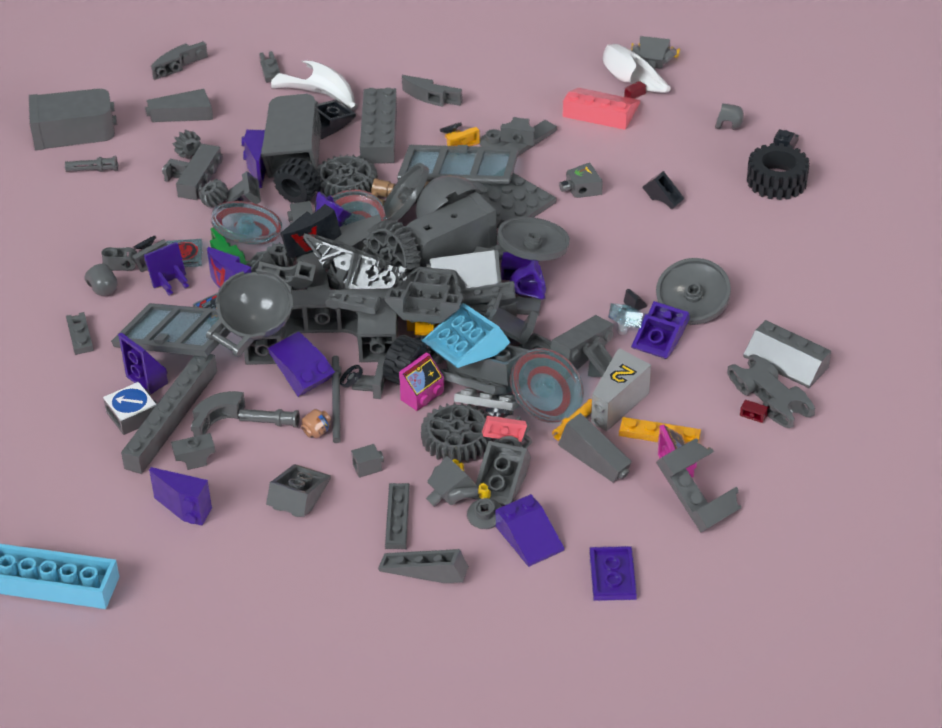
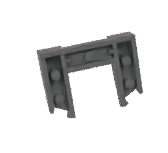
M696 438L663 456L656 464L701 533L739 510L741 505L737 503L736 494L739 493L737 486L709 503L706 501L686 468L712 454L714 450L710 447L705 448L698 443Z

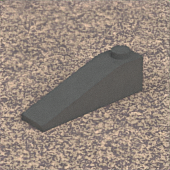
M460 549L384 553L378 570L380 572L439 583H463L469 566Z

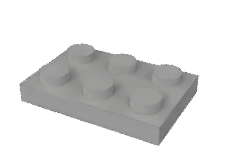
M465 388L455 393L454 402L512 411L519 407L518 399H514L515 396L510 394L496 396L486 392L478 393L473 388Z

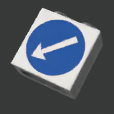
M139 382L103 397L106 413L123 435L139 429L157 405V402L150 397L147 389H144Z

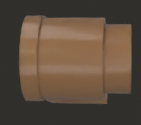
M375 178L370 198L383 206L385 200L378 199L377 197H388L396 184L391 183V181Z

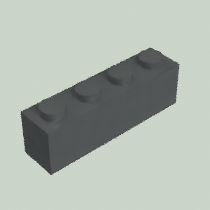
M207 144L199 146L176 183L178 197L198 200L201 188L209 183L212 175L216 173L217 167L223 161V154H221L219 146Z

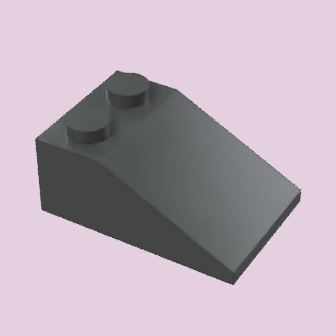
M488 441L477 477L476 487L479 488L480 484L485 483L488 489L491 490L490 498L498 501L501 505L505 506L514 502L525 479L531 460L528 450L526 448ZM479 494L477 497H472V499H480Z
M294 464L270 482L266 505L273 507L277 511L284 510L290 512L293 516L304 517L313 509L329 483L331 475Z

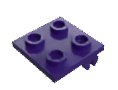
M177 242L144 255L153 288L162 286L167 294L171 295L173 291L170 290L172 287L168 282L176 278L182 283L184 288L189 287V284L186 283L188 280L185 277L186 271Z

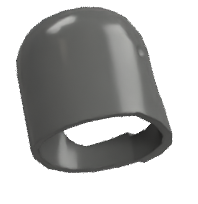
M722 103L715 129H720L721 123L725 120L732 122V129H738L743 123V109L737 105Z
M106 264L94 265L85 274L86 283L92 287V290L97 295H111L117 288V278Z

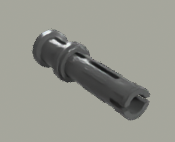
M113 156L112 158L98 157L97 160L65 161V171H118V160L116 156Z
M240 409L239 417L241 418H239V421L275 423L277 426L293 425L294 428H297L300 413L299 410L288 412L282 409L276 411Z

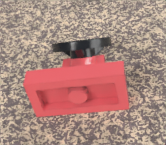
M486 408V412L492 416H487L482 430L483 437L500 439L504 436H512L517 438L519 442H522L527 427L526 421L505 418L508 415L514 414L512 410Z

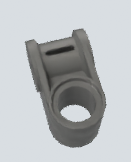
M107 247L101 251L102 263L108 265L112 271H131L136 266L132 256L137 252L131 247Z

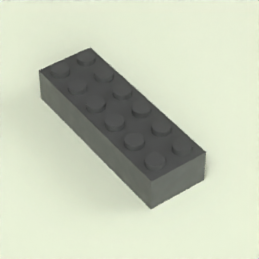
M368 88L363 91L360 156L361 159L365 157L367 161L370 160L373 164L394 163L396 88Z

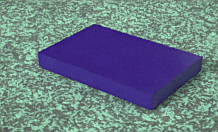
M632 546L589 547L593 601L637 600Z

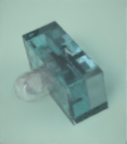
M611 303L608 318L618 323L617 332L623 336L628 333L629 327L641 328L644 313L629 305Z

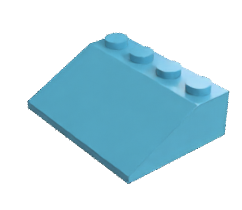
M464 303L460 306V309L421 340L457 368L496 356L510 343L498 325Z

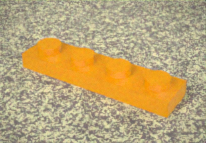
M622 417L619 428V436L653 442L659 441L660 425H665L682 435L685 443L696 438L699 443L701 429L626 417Z

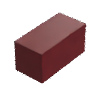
M641 81L624 88V97L635 99L646 94V84Z
M746 399L740 409V416L760 423L764 422L768 413V406Z

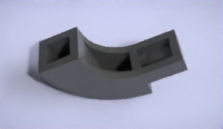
M298 261L292 267H281L264 262H259L258 269L279 275L289 286H292V290L308 287L313 281L316 265Z
M222 392L201 401L192 411L194 420L191 425V431L194 437L206 434L210 426L218 420L226 418L239 419V410L245 408L244 392Z

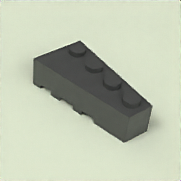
M594 315L552 339L549 355L564 363L571 373L574 374L589 360L584 351L594 341L599 340L604 346L612 339L614 324ZM548 359L547 367L558 372L565 381L571 376L563 366Z

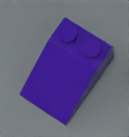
M246 130L245 136H242V146L245 147L243 159L246 160L247 168L251 175L259 181V188H262L266 174L261 156L265 130Z
M299 331L267 348L297 397L328 381L335 373L326 357Z
M119 333L126 377L134 383L139 382L144 389H147L150 395L168 384L166 368L141 346L123 333Z
M150 467L149 473L154 498L182 521L203 526L212 510L208 480Z
M532 494L496 509V528L528 567L564 551V546L543 507Z

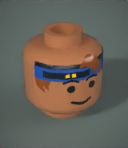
M313 409L302 418L301 428L309 438H319L330 429L329 421L331 418L326 411L323 410L321 412L318 409Z

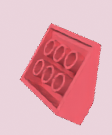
M578 87L569 91L564 98L563 117L626 130L640 104V100Z

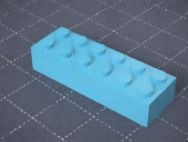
M0 544V594L101 609L107 608L120 577L116 560Z

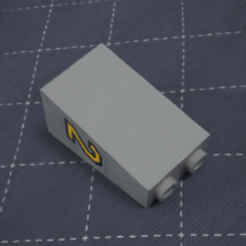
M619 348L592 394L591 423L608 431L646 397L650 389L651 365Z

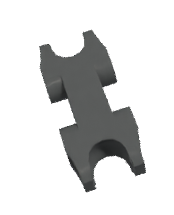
M756 354L748 356L749 369L741 368L736 364L728 366L727 374L735 387L744 395L753 392L763 401V405L768 406L767 416L785 428L794 426L795 418L792 413H799L805 417L815 415V406L806 393L797 386L788 389L778 380L777 369Z

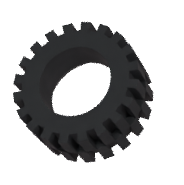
M770 143L768 147L766 144L761 145V149L757 147L754 152L750 153L747 170L748 187L752 188L754 193L759 192V196L764 197L766 195L767 199L771 200L772 197H776L777 200H782V197H785L786 200L791 199V196L795 198L799 193L802 194L807 187L809 158L806 157L804 152L800 153L799 148L793 149L792 145L787 147L783 143H779V146H775V143ZM770 169H781V170H785V171L779 172V171H773V170H770Z

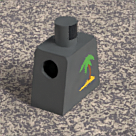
M591 163L567 170L566 180L559 182L561 192L570 190L575 198L602 195L603 181Z

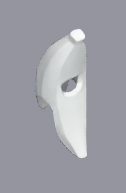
M608 44L606 46L603 62L618 80L630 82L631 84L641 81L646 84L647 91L662 93L670 91L671 87L660 75L633 51L618 44Z
M301 61L307 67L313 69V74L309 79L304 80L279 73L271 82V88H295L327 94L351 110H355L358 107L355 103L351 87L344 77L334 69L318 62Z

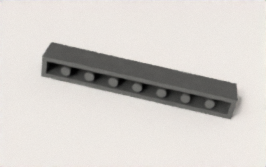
M311 201L290 204V211H287L289 224H292L306 211L313 214ZM314 251L296 257L297 263L302 261L316 265L312 283L303 290H330L326 269L321 266Z
M209 354L208 357L193 356L121 451L124 469L143 474L217 373L215 355Z

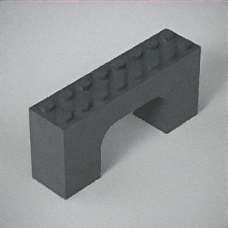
M389 289L345 290L379 296L381 303L375 315L326 307L325 301L329 298L331 290H291L293 307L290 318L276 334L261 340H254L244 351L245 365L276 364L267 348L298 331L300 333H350L358 338L359 363L378 362L379 358L385 359L390 346L398 338V314L385 302V296Z

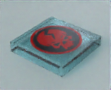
M202 239L166 241L167 245L174 242L178 243L184 267L202 266Z

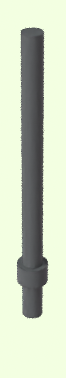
M333 356L331 366L335 371L332 375L333 442L339 443L341 441V367L339 366V357Z

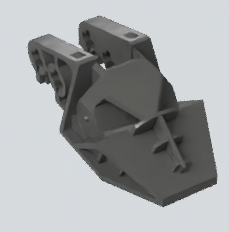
M304 233L303 238L314 251L321 266L324 269L331 267L334 276L341 284L345 285L346 289H390L391 287H397L400 279L403 281L407 279V267H396L391 265L392 262L366 251L319 235Z

